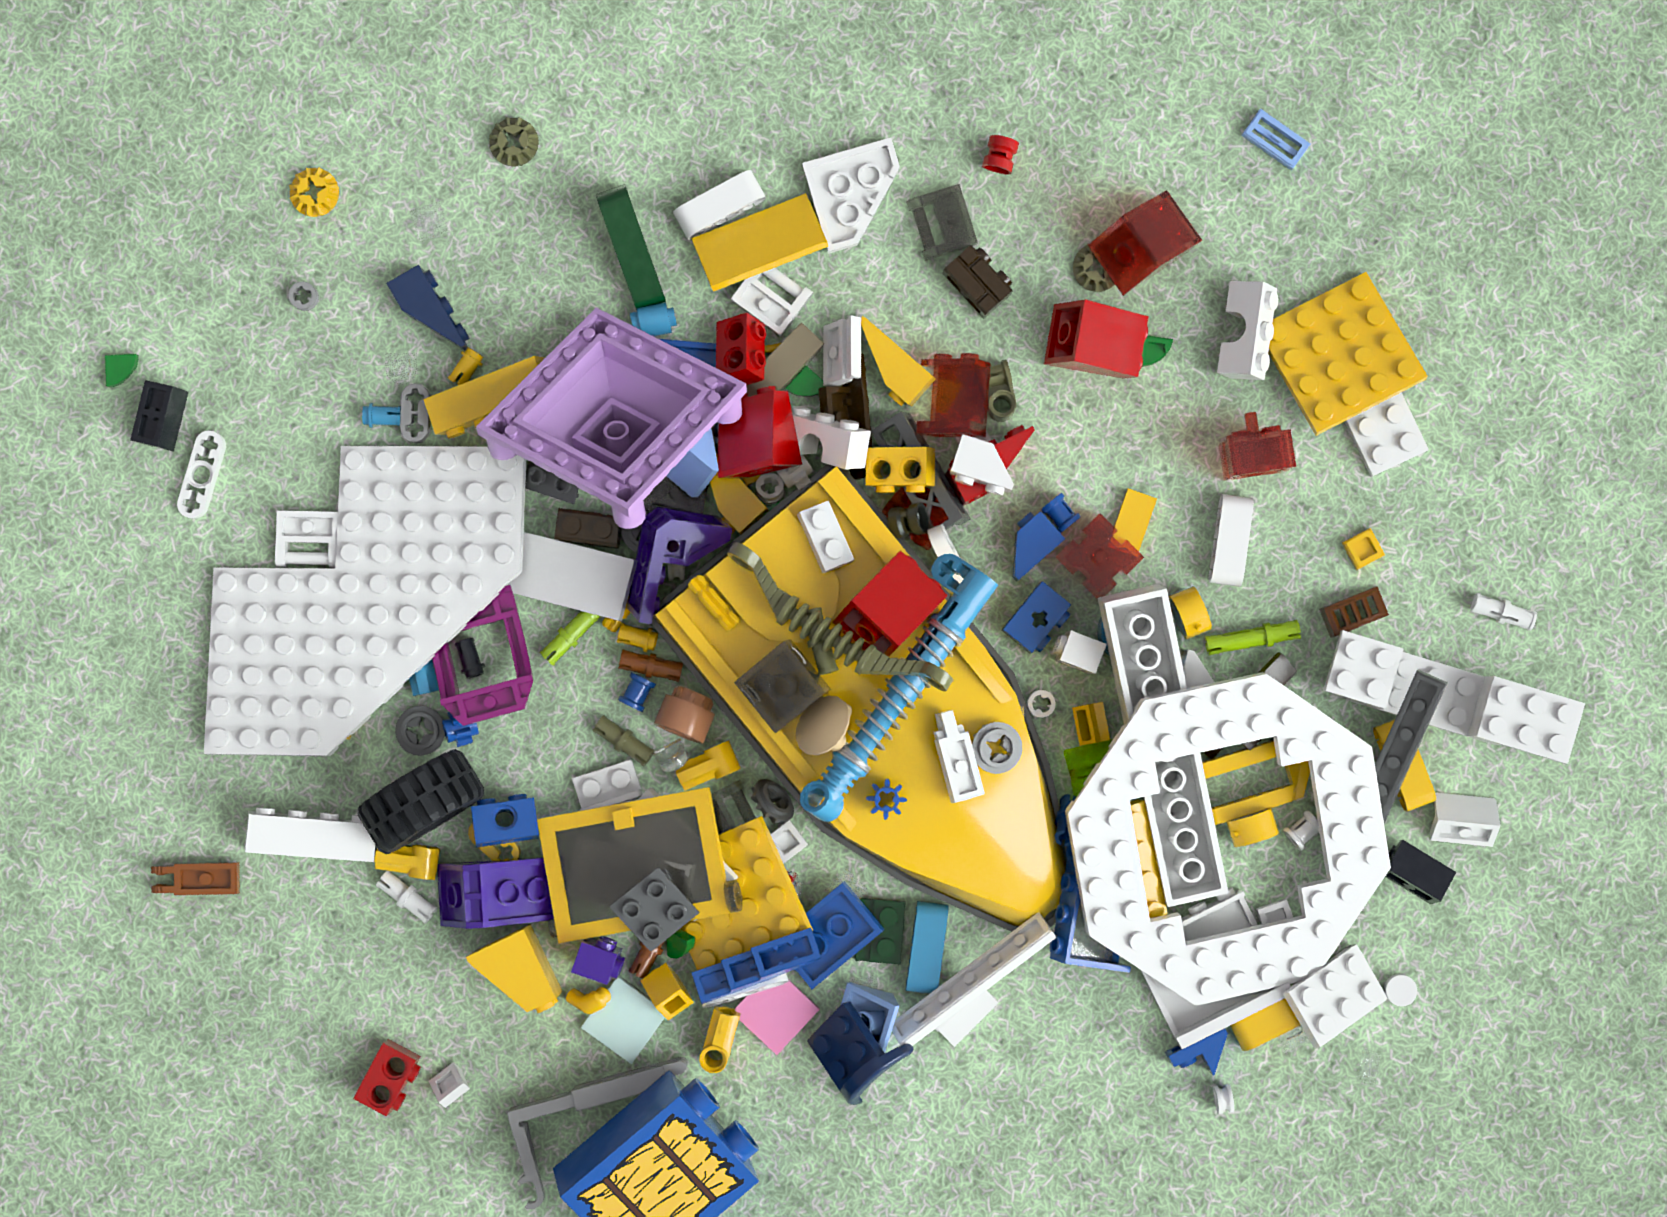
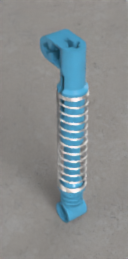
M951 553L939 556L934 561L931 571L933 578L951 594V597L939 613H934L927 620L930 626L928 628L926 626L923 627L925 633L921 638L915 637L917 644L914 648L908 647L910 653L906 657L907 660L927 661L938 667H946L944 660L946 657H953L951 650L954 646H961V643L966 638L965 631L998 587V584L990 577ZM954 574L960 575L963 580L959 583L952 576ZM899 674L893 675L891 679L885 678L886 686L889 690L886 692L883 689H878V692L883 696L882 700L878 702L870 699V702L876 708L873 712L866 709L862 710L868 717L865 723L858 719L855 720V723L861 729L858 733L847 730V733L853 740L850 744L846 742L841 750L832 752L833 759L831 763L834 765L832 767L827 766L826 769L829 772L821 774L824 777L822 781L818 779L808 783L803 788L800 794V803L807 812L824 822L833 821L841 814L844 805L843 799L845 798L842 796L843 792L848 794L849 790L846 788L848 785L853 787L854 784L851 782L853 779L857 781L858 778L865 777L869 773L868 770H871V768L867 764V758L874 761L878 760L872 752L876 747L882 751L885 750L884 745L880 742L882 737L893 740L892 735L887 730L890 727L900 730V726L895 719L897 717L908 719L903 708L906 706L915 709L914 701L916 698L922 699L923 695L921 692L924 687H931L919 675Z

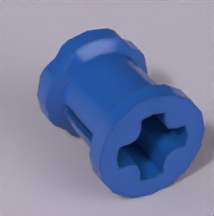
M1060 493L1041 509L1043 513H1047L1055 522L1060 533L1082 517L1079 513L1075 514L1065 502L1063 493Z
M631 672V681L624 695L619 696L618 700L643 712L645 709L643 706L650 689L655 688L656 684Z

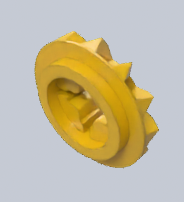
M306 167L304 171L295 174L292 184L289 185V198L292 204L300 213L306 216L319 217L329 213L335 207L339 198L337 181L329 172L320 167ZM310 180L317 188H324L317 193V203L310 195H304L306 194L305 192L310 190Z

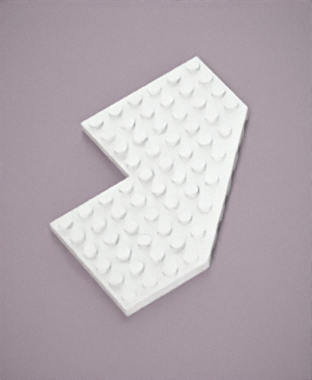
M341 446L335 569H213L204 754L331 756L347 737L354 734L371 718L370 715L395 695L415 672L420 671L447 641L450 642L467 625L466 623L479 611H482L511 580L513 581L522 573L526 459L516 455L508 460H498L490 455L488 447Z

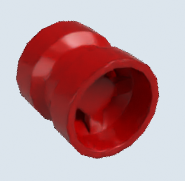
M990 135L988 141L989 153L984 156L982 167L988 171L1010 175L1014 166L1012 158L1013 155L1017 154L1019 142L1006 136Z

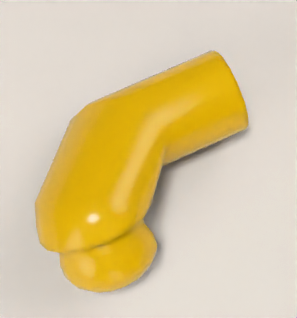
M599 987L596 991H591L586 995L573 988L566 996L568 1003L585 1014H593L603 1009L606 1003L611 1000V993L605 987Z

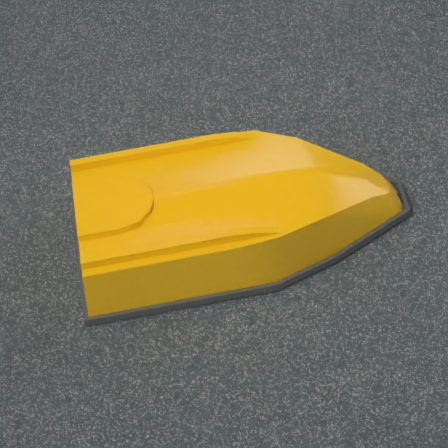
M826 464L809 478L811 483L801 490L797 488L660 600L659 611L653 615L651 623L800 806V794L803 788L808 783L818 779L822 781L824 777L821 774L823 772L827 774L829 772L826 769L827 766L832 767L834 765L831 763L833 759L832 750L820 755H809L799 748L796 741V727L800 716L817 699L825 696H837L852 708L847 730L858 733L861 728L855 723V720L858 719L864 723L866 722L868 717L862 710L874 711L876 707L870 702V699L878 702L882 700L883 696L878 692V689L880 688L887 692L889 688L886 686L885 678L891 679L893 675H859L855 672L857 661L846 667L844 665L846 654H843L839 659L835 660L838 671L819 676L812 648H808L807 645L809 636L805 639L800 638L801 626L794 632L789 631L790 619L782 626L776 623L777 619L754 572L741 567L728 556L727 552L734 542L741 543L755 552L761 558L777 587L790 596L794 595L799 598L797 609L805 603L810 605L809 610L818 607L822 608L823 619L826 617L831 618L830 630L836 626L832 623L833 620L900 550L905 555L912 557L929 578L934 579L931 571L903 538L896 539L889 529L888 519L847 469ZM829 501L852 552L854 561L823 574L797 514ZM702 575L709 583L707 586L709 588L712 587L729 607L728 611H732L737 616L739 623L733 629L726 631L720 625L718 617L715 619L698 599L700 596L698 594L695 595L688 587V583L695 576ZM943 587L942 590L948 596L889 658L900 659L903 657L906 659L910 653L908 647L914 648L917 644L915 637L921 638L925 633L923 627L926 626L928 628L930 626L927 620L934 613H939L951 597ZM972 622L965 631L966 638L961 643V646H954L951 650L953 657H946L944 660L946 667L942 669L953 678V682L947 691H941L930 685V688L924 687L921 692L923 698H916L914 701L915 709L906 706L903 708L908 719L897 717L895 721L899 724L900 730L892 727L887 730L892 735L893 740L882 737L880 742L884 745L885 750L882 751L876 747L872 752L878 760L874 761L867 758V764L871 768V770H868L869 773L865 777L858 778L857 781L853 779L851 781L854 784L853 787L848 785L846 788L849 790L848 794L843 792L842 796L845 798L843 799L844 805L841 814L833 821L824 822L807 812L804 808L803 810L821 832L912 888L1011 932L1038 912L1051 927L1056 923L1055 911L1059 905L1062 893L1060 883L1065 873L1067 846H1064V839H1062L1061 845L1057 844L1055 839L1057 829L1055 817L1060 807L1050 764L1014 672ZM841 631L840 636L843 637L845 634ZM791 645L799 651V653L803 656L808 665H805L796 656V654L793 652L791 648ZM741 686L752 695L758 707L752 704L745 696ZM953 710L956 724H962L965 732L968 731L971 744H973L974 740L973 735L982 728V725L1002 722L1012 726L1022 740V755L1016 766L1008 772L1001 774L986 772L978 766L985 792L984 795L951 803L934 741V732L939 731L935 714ZM846 731V742L850 744L853 738ZM1000 739L997 742L986 741V744L989 745L988 747L992 749L990 755L993 756L995 753L1007 754L1003 750L1004 748L1000 746ZM886 778L889 779V787L893 789L901 784L902 788L897 794L899 797L907 799L906 802L898 803L897 808L901 814H896L894 810L888 812L887 820L884 819L883 811L881 810L872 814L871 810L876 806L875 802L866 800L867 796H874L876 792L872 784L874 783L881 788L884 786ZM884 791L880 792L881 800L878 804L881 807L885 804L889 807L893 806L892 797L895 794L892 791L888 794Z

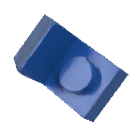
M1224 1028L1184 1049L1177 1045L1165 1051V1054L1173 1067L1179 1065L1180 1068L1192 1065L1197 1061L1196 1056L1201 1054L1208 1071L1214 1076L1228 1033Z

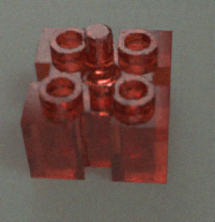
M1256 412L1244 414L1246 430L1232 432L1231 435L1226 436L1224 442L1219 444L1224 481L1284 473L1296 467L1291 429L1281 430V425L1264 427L1259 431Z
M1098 513L1081 530L1086 537L1079 544L1072 539L1055 556L1072 575L1079 570L1086 577L1081 584L1097 600L1099 597L1106 596L1117 585L1112 578L1119 571L1127 575L1144 558L1128 540H1124L1120 544L1113 537L1118 530L1101 513Z

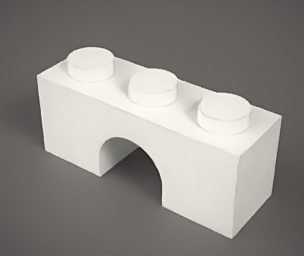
M1230 281L1226 312L1238 318H1244L1246 329L1239 340L1230 343L1221 342L1218 374L1231 379H1265V372L1268 370L1270 363L1268 355L1269 344L1274 334L1273 315L1278 305L1277 288L1265 282Z
M792 406L800 455L816 454L820 440L823 447L822 463L842 469L865 468L871 431L859 428V423L856 421L840 420L838 422L834 421V415L827 413H816L814 415L810 414V408Z

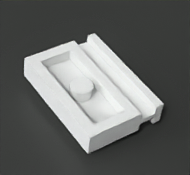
M851 315L848 316L847 320L841 319L823 326V386H840L851 382L853 378H861V318Z

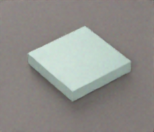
M618 976L608 989L611 993V1000L606 1003L603 1009L590 1014L581 1028L632 1064L665 1017L655 1008L649 997Z

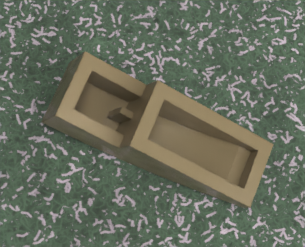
M801 322L766 359L764 380L746 386L748 396L758 395L757 389L768 386H775L776 390L783 391L821 351L824 343Z

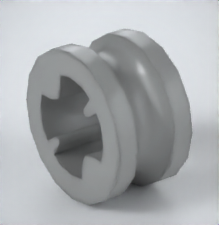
M304 281L295 283L288 293L291 304L301 311L313 309L319 300L316 288ZM301 289L311 293V298L307 297L310 301L306 304L296 300V295L300 296L298 291Z

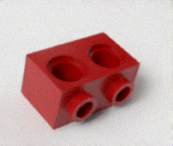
M747 312L716 322V368L746 383V386L763 381L764 367L766 365L765 324Z
M387 1039L382 1043L353 1099L384 1116H388L392 1110L398 1111L407 1094L402 1092L407 1082L413 1083L421 1070V1066L417 1065L421 1056ZM393 1057L403 1060L405 1064L403 1072H396L391 1068L390 1062ZM378 1085L388 1088L390 1092L388 1100L378 1098L376 1095V1087Z

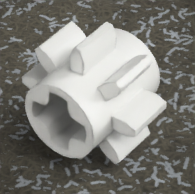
M803 454L801 455L802 465L776 471L788 489L795 485L798 490H801L811 483L808 475L814 471Z

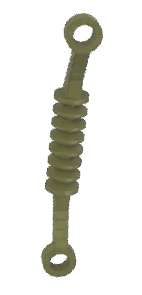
M734 542L727 552L728 556L741 567L754 572L777 619L776 623L782 626L790 619L789 631L794 632L801 626L800 638L805 639L812 633L811 645L815 646L823 640L822 651L826 653L834 647L833 658L835 660L846 654L844 665L848 667L854 661H857L855 668L857 674L919 675L927 683L944 692L947 691L953 682V678L946 671L933 663L889 658L878 651L874 645H870L865 651L862 650L864 639L859 638L852 644V631H848L841 637L842 625L837 624L830 630L831 618L826 617L819 623L820 611L816 610L808 616L810 605L807 603L797 609L799 598L794 595L790 596L777 587L761 558L751 549L741 543Z

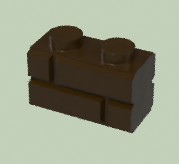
M970 245L944 268L942 274L978 314L985 319L1012 294L1013 290L1010 288L1012 281L1003 271L996 272L989 265L992 260L982 248L979 247L976 250Z
M558 508L554 539L562 542L619 549L621 527L615 523L613 515Z

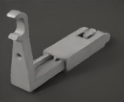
M678 1057L575 1085L572 1091L511 1107L507 1115L525 1173L518 1182L521 1184L528 1181L532 1182L537 1193V1199L535 1201L529 1200L525 1208L535 1209L539 1207L545 1198V1191L528 1122L523 1121L573 1107L576 1108V1111L641 1094L668 1070L674 1075L684 1073L688 1065L687 1059L685 1057Z

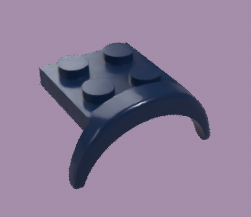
M851 1002L842 1003L807 1040L842 1096L850 1105L861 1104L863 1101L860 1096L864 1090L881 1074L903 1058L909 1056L914 1050L911 1044H904L884 1053Z

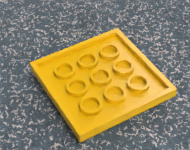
M1367 272L1273 319L1274 334L1270 340L1268 354L1315 436L1425 381L1428 377Z
M762 816L718 835L723 861L735 872L738 878L726 890L729 914L701 918L696 921L690 920L680 928L695 937L694 947L689 950V953L697 971L721 963L723 959L750 951L752 947L808 928L812 929Z

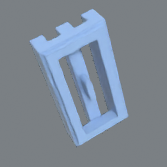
M1262 109L1257 112L1241 135L1291 171L1310 146L1308 141ZM1261 119L1297 144L1300 149L1298 151L1282 139L1258 124L1259 120ZM1254 129L1262 136L1270 140L1272 143L1280 147L1282 150L1290 154L1293 157V159H1290L1289 157L1281 153L1279 150L1271 146L1269 143L1261 139L1259 136L1254 134L1252 130Z

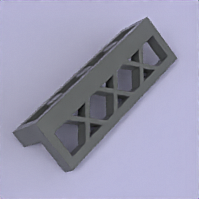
M899 412L871 430L879 447H894L888 445L882 436L883 432L894 425L900 433L897 447H904V443H906L907 447H929L911 414L906 412ZM935 457V486H931L928 500L918 498L916 493L906 492L912 504L921 502L927 504L926 509L930 522L929 529L935 527L930 519L932 506L942 507L949 518L942 523L947 530L953 525H962L971 518ZM915 462L913 474L910 473L913 478L919 476L921 466L918 462ZM935 495L940 503L934 502Z

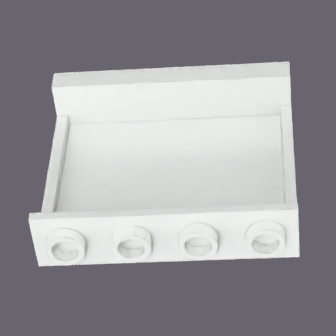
M1233 887L1228 888L1229 893L1216 896L1218 900L1208 905L1203 901L1188 909L1190 914L1181 918L1185 942L1258 925L1244 898L1246 896L1244 891L1239 889L1234 891ZM1141 970L1177 1045L1181 1049L1284 999L1283 992L1291 987L1290 983L1287 982L1279 987L1196 1006Z

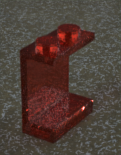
M961 353L960 358H952V355L934 354V359H921V366L934 369L933 376L936 379L933 382L930 421H917L916 433L929 437H961L962 434L970 437H986L991 363L980 360L979 355L974 353Z

